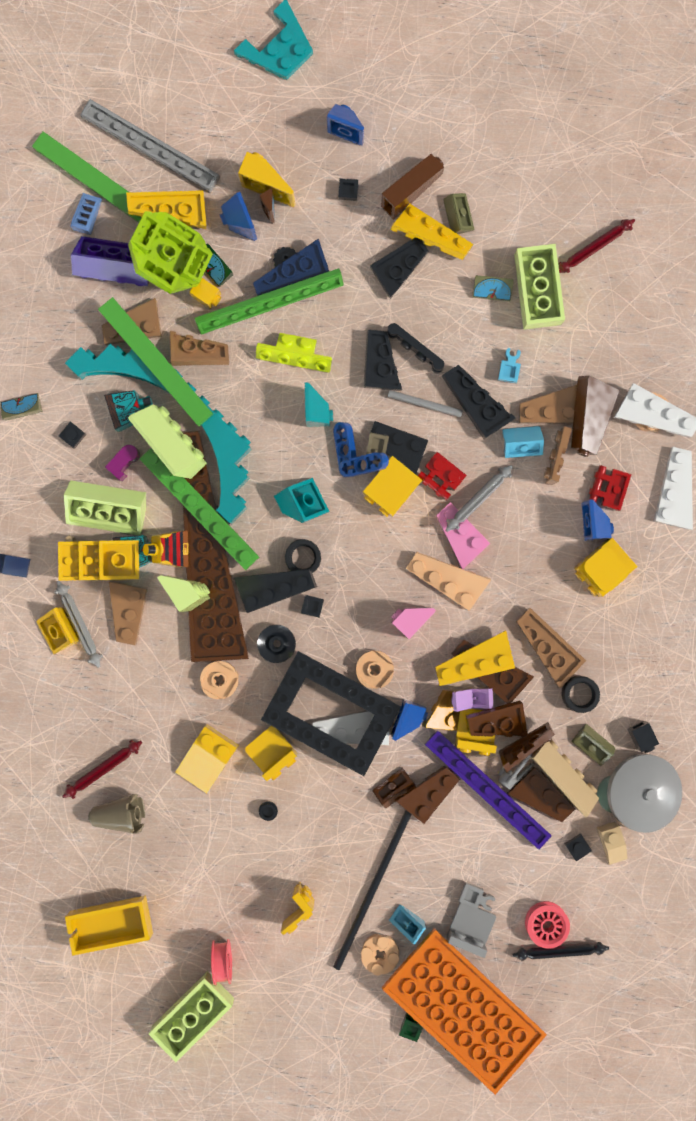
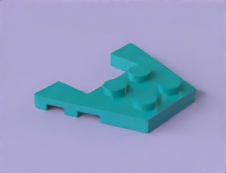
M284 0L273 12L285 27L260 52L245 39L234 50V54L288 80L313 55V49L288 1Z

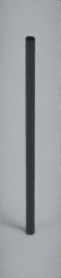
M405 810L334 963L333 967L336 970H340L411 818L412 814Z

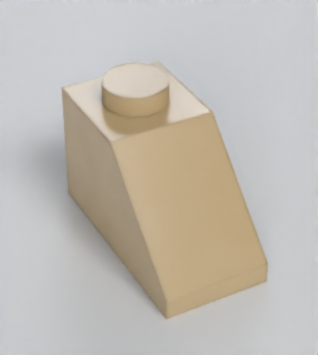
M611 822L596 827L608 864L611 865L628 859L626 843L620 826L616 822Z

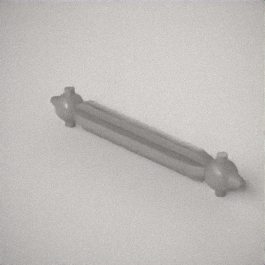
M512 465L500 467L498 469L500 474L494 475L455 514L454 519H447L445 531L459 530V523L464 522L503 483L504 478L512 477Z
M57 581V588L54 592L61 595V602L85 652L90 655L87 661L99 668L101 667L100 661L103 656L96 653V646L72 596L67 593L70 586Z

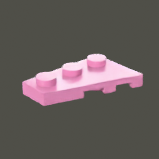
M450 502L436 517L461 569H464L490 543L467 519L459 523V530L445 531L447 527L446 520L454 519L455 514L459 511Z

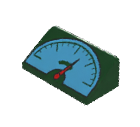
M207 243V248L211 250L213 255L205 272L220 287L233 276V272Z

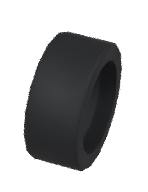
M306 539L294 541L289 545L285 553V563L289 570H304L294 565L292 554L296 548L306 546L313 551L315 557L313 564L306 569H311L312 573L315 572L321 562V552L317 545Z
M575 676L571 677L564 684L561 696L569 709L578 713H586L593 710L599 703L600 690L598 685L590 678ZM585 683L590 687L592 698L586 705H576L571 701L570 690L575 684Z

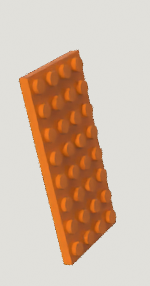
M435 928L432 929L381 987L385 993L495 1095L547 1035L453 945L449 944Z

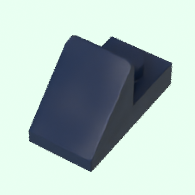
M0 554V573L27 578L31 559Z

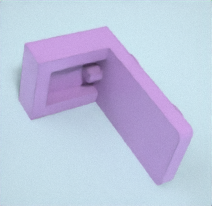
M471 688L452 693L453 711L471 708H493L492 688Z

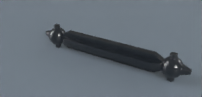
M598 942L595 945L579 944L555 948H530L529 950L521 948L512 955L521 961L527 958L545 959L592 955L593 953L601 955L609 950V946Z

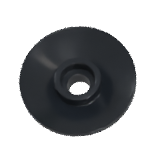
M271 625L260 633L257 647L260 655L265 660L271 663H282L293 655L296 640L293 633L287 627ZM275 640L280 641L281 645L279 647L274 646Z

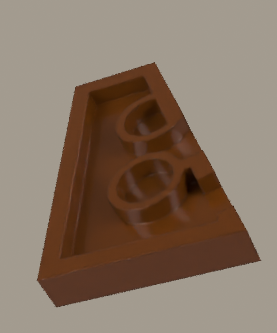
M549 722L499 750L501 762L506 772L510 771L536 749L552 739L555 734Z
M443 766L425 778V781L416 787L413 786L407 793L398 796L394 800L425 824L459 782L460 778Z

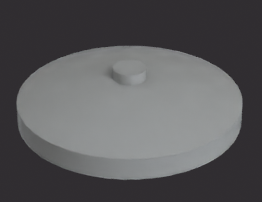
M651 754L633 755L622 761L613 771L607 789L608 804L614 817L625 827L637 832H654L668 825L676 816L682 801L681 780L674 767L663 758Z

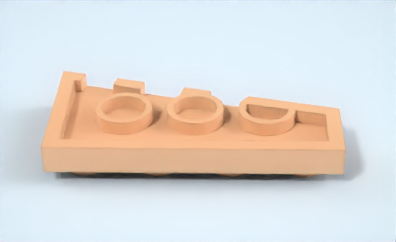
M416 552L406 567L407 570L469 611L491 581V578L480 576L472 571L458 568L455 565L447 564L419 552Z

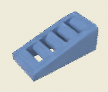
M83 193L70 227L74 231L91 235L102 199ZM86 200L93 201L95 204H87ZM84 207L90 208L92 211H86ZM82 214L89 215V218L82 217ZM80 220H81V221H84V222H87V224H86V225L81 224V223H80Z

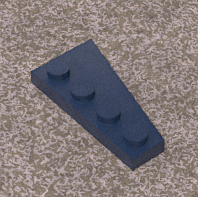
M319 238L253 282L257 296L329 272Z

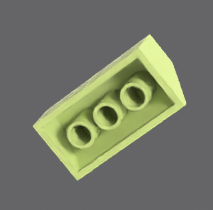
M151 405L130 415L128 419L173 476L191 479L207 464L203 459V453L194 448L190 437L181 432V426L169 417L170 413L165 407Z
M70 480L64 493L66 524L133 535L142 534L146 512V492Z
M160 575L157 577L179 612L192 611L210 599L208 595L210 591L204 583L172 576Z

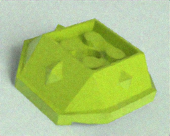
M145 211L128 243L135 273L169 294L196 287L200 283L213 255L211 250L207 248L200 233L167 212L152 213Z

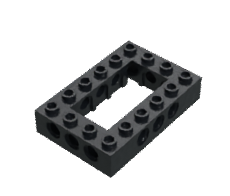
M298 651L261 720L358 774L365 776L401 706ZM305 678L374 714L357 749L287 712L290 706L293 705V701L300 688H302Z

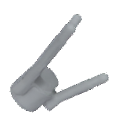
M532 753L519 764L514 772L512 770L506 772L502 765L501 770L498 772L501 776L498 781L508 789H511L513 785L516 786L518 781L535 765L531 763L517 775L528 762Z

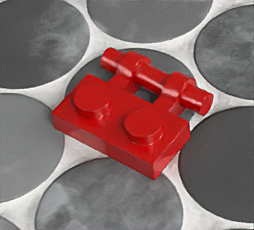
M436 452L425 466L430 473L426 475L421 471L418 474V477L423 481V485H428L436 492L435 494L438 497L441 496L446 501L451 496L446 491V488L449 486L455 491L467 476L439 452ZM434 476L444 482L442 486L432 480Z
M599 465L598 472H595L593 488H590L589 500L593 499L596 502L598 497L603 498L601 506L621 511L632 474L612 469L611 474L606 475L607 467ZM602 481L608 482L605 492L600 491Z

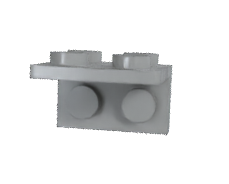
M460 902L446 936L448 943L485 958L487 954L486 942L496 920V915Z

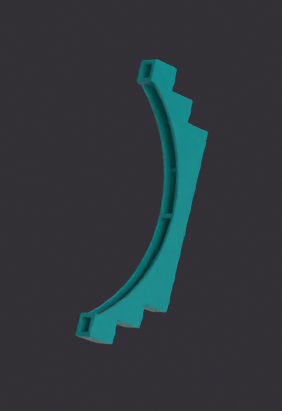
M110 344L96 358L89 349L85 351L80 347L65 362L82 380L86 376L118 375L148 382L168 392L132 349L124 357L126 353L119 346L115 348ZM188 382L187 384L195 392L196 389ZM201 395L199 398L214 414L202 424V427L212 444L219 468L221 493L220 506L216 511L230 524H233L247 509L244 505L246 501L239 494L237 496H234V494L250 479L247 476L249 472L242 465L238 467L237 464L252 450L249 446L251 442L244 435L240 437L236 433L238 429L231 422L226 424L222 420L224 416L216 408L212 410L208 406L210 402Z

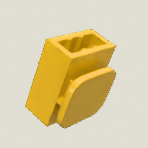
M392 456L386 469L380 470L363 491L364 499L371 505L374 503L380 507L379 511L384 516L388 517L390 515L393 517L422 482V479Z
M608 538L576 565L574 569L577 571L575 575L579 580L585 581L589 585L588 590L594 596L603 597L625 580L638 566L613 538Z

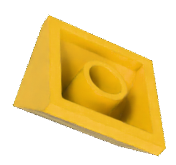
M63 607L52 609L36 621L53 655L80 641Z

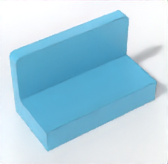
M540 426L502 430L505 458L543 455L544 437Z

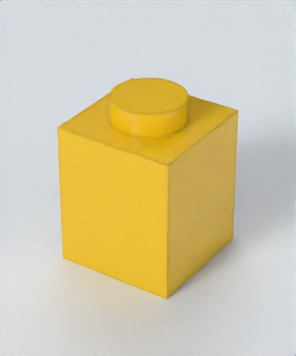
M203 278L196 287L190 290L191 296L210 310L213 306H217L221 300L220 290Z

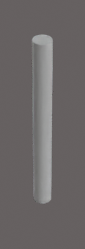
M389 390L388 393L389 398L460 418L463 410L396 391Z

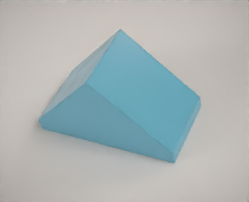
M400 904L389 919L412 944H416L426 929L423 919Z

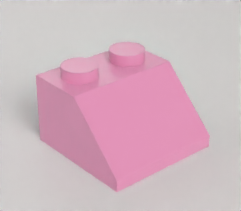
M403 608L402 611L398 609L391 616L393 619L391 623L410 639L436 610L434 608Z

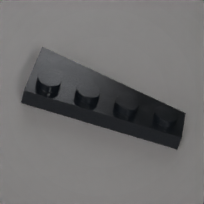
M460 365L442 375V378L483 439H486L516 419L513 414H509L500 402H496L486 389H482L476 383L477 381Z
M311 569L234 577L247 613L317 587Z

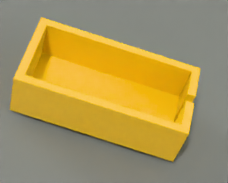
M146 895L71 910L65 916L68 934H72L69 938L72 956L148 941L153 935Z

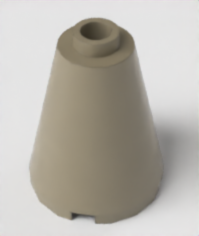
M132 794L93 807L88 815L89 822L94 827L138 834L144 827V824H141L142 818H145L143 799L137 797L138 794Z

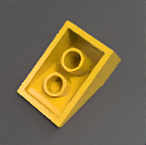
M246 152L238 172L241 186L259 194L272 188L274 200L294 207L295 197L291 187L261 154Z
M207 724L175 773L207 794L239 745Z

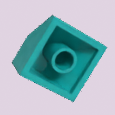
M305 382V417L307 427L330 426V421H333V410H329V404L309 382Z
M313 478L289 486L274 495L281 512L301 523L330 512Z

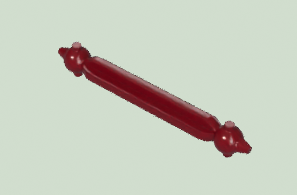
M635 219L621 220V225L615 226L569 257L567 262H559V273H569L570 267L577 266L621 236L624 231H631Z
M130 740L128 747L122 748L82 776L73 786L68 784L62 797L74 799L77 791L84 790L129 758L131 753L138 754L140 745L143 742L141 740L137 742Z

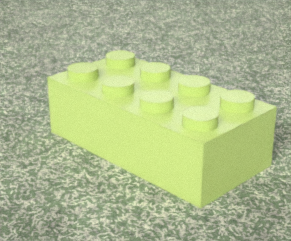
M556 244L517 248L514 259L523 330L562 325L565 321Z
M207 971L152 1025L149 1035L177 1062L232 1007L234 997L219 982L214 986L212 975Z

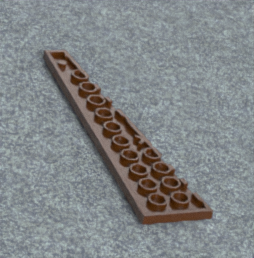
M199 431L182 432L190 437L194 448L200 450L204 455ZM206 464L191 479H185L216 511ZM183 505L184 531H188L189 567H186L187 580L204 583L210 591L208 594L210 599L192 611H188L191 662L249 659L226 550Z

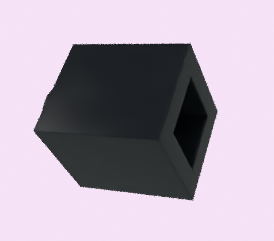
M643 721L627 729L637 750L640 752H651L659 744L649 722Z

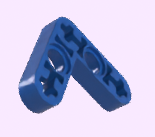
M347 422L336 423L333 433L339 471L342 476L354 477L386 469L389 459L385 453H371L357 457L352 426ZM345 445L348 446V453L346 455L343 452ZM362 460L366 461L365 470L361 468ZM381 460L378 464H373V461ZM354 466L355 469L347 470V467Z

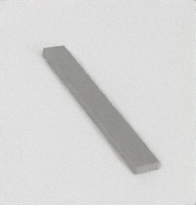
M89 99L80 114L83 119L209 193L212 192L220 178L219 174Z

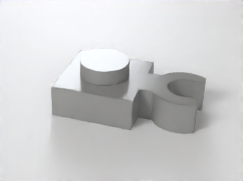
M465 882L458 900L476 909L481 904L485 910L491 911L492 908L486 905V901H495V897L491 894L483 895L484 889Z

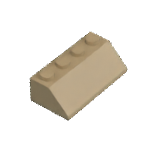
M551 739L532 753L531 758L576 809L587 817L599 800V797L595 794L597 790L590 782L586 784L582 780L585 776L577 768L574 770L569 765L572 763L565 754L560 755L557 749L559 747Z

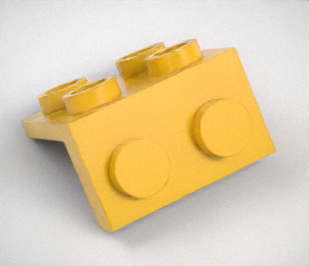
M471 708L460 711L455 746L460 748L459 751L471 753V750L479 751L478 754L490 756V753L496 754L495 735L493 737L471 736L468 732L466 715L484 710Z
M273 726L267 728L245 747L246 753L263 772L262 777L266 781L269 779L275 780L282 774L280 771L285 766L289 768L297 761L295 758L298 753L280 731Z
M301 882L294 887L292 894L293 900L300 908L283 921L280 931L282 935H285L287 932L291 934L298 927L297 924L301 920L306 921L313 915L312 911L315 900L311 896L312 892L307 885L303 886Z

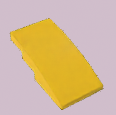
M139 540L58 542V581L139 579Z

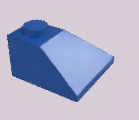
M335 104L327 115V132L363 146L364 126L355 112L346 105L342 104L340 106Z
M238 192L221 206L223 213L219 214L223 225H228L230 231L255 241L257 240L255 228L241 192Z
M593 499L582 502L584 540L612 538L611 534L614 533L613 523H610V518Z
M403 699L391 732L392 740L396 741L419 728L421 723L427 719L428 712H425L426 707Z

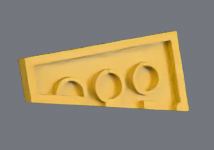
M203 190L126 192L128 214L142 217L145 211L152 213L167 212L187 226L202 229L207 227Z
M412 204L406 207L390 229L394 232L402 231L406 233V237L411 239L414 237L424 241L423 244L430 247L434 245L440 247V251L461 260L466 257L473 246L471 242Z
M506 630L435 666L439 686L515 668Z

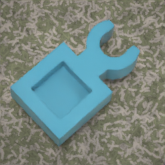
M510 348L506 350L505 357L507 361H501L498 375L499 381L517 383L521 364L516 363V360L520 357V350H517L516 356L510 355Z

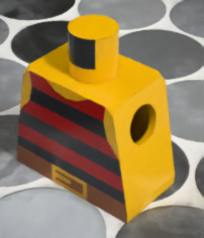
M173 531L152 536L151 544H144L143 546L144 555H151L152 563L189 567L188 531Z

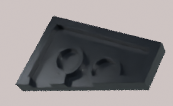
M413 238L370 265L371 270L390 299L428 254L429 251L421 239Z
M367 331L364 388L402 391L387 331Z
M374 421L371 432L389 436L386 454L390 457H395L414 474H417L428 440Z

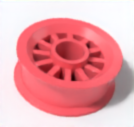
M542 901L533 905L526 914V931L536 945L542 948H555L567 939L570 932V922L559 905L549 901ZM546 921L552 922L549 928H543V924Z
M229 939L223 943H216L215 940L212 941L211 970L214 986L217 985V982L228 981L229 984L232 982V951Z

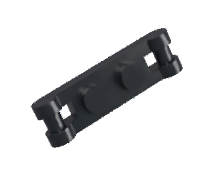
M391 323L388 326L387 333L389 338H397L401 341L400 345L408 351L411 349L416 353L417 359L421 362L426 361L429 363L434 373L442 372L445 363L440 357L396 323Z

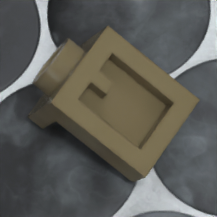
M370 432L366 455L371 453L386 454L389 436Z

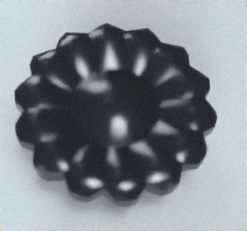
M290 247L278 249L277 253L274 254V266L277 267L297 252Z

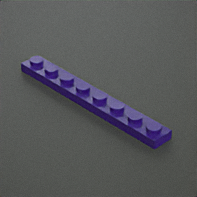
M438 730L425 743L436 756L538 850L551 838L552 835Z

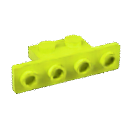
M279 333L276 346L257 343L256 358L265 361L328 373L331 370L332 357L314 354L317 343L315 339Z

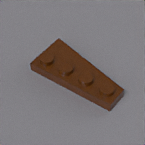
M463 639L451 654L453 656L459 655L475 645ZM515 667L514 669L477 678L488 688H492L493 692L508 704L512 703L534 676Z

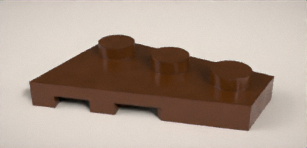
M520 700L466 715L468 732L471 736L493 737L494 735H504L505 737H523L528 734L524 707Z
M535 767L516 786L514 785L507 792L508 795L560 822H563L575 810Z

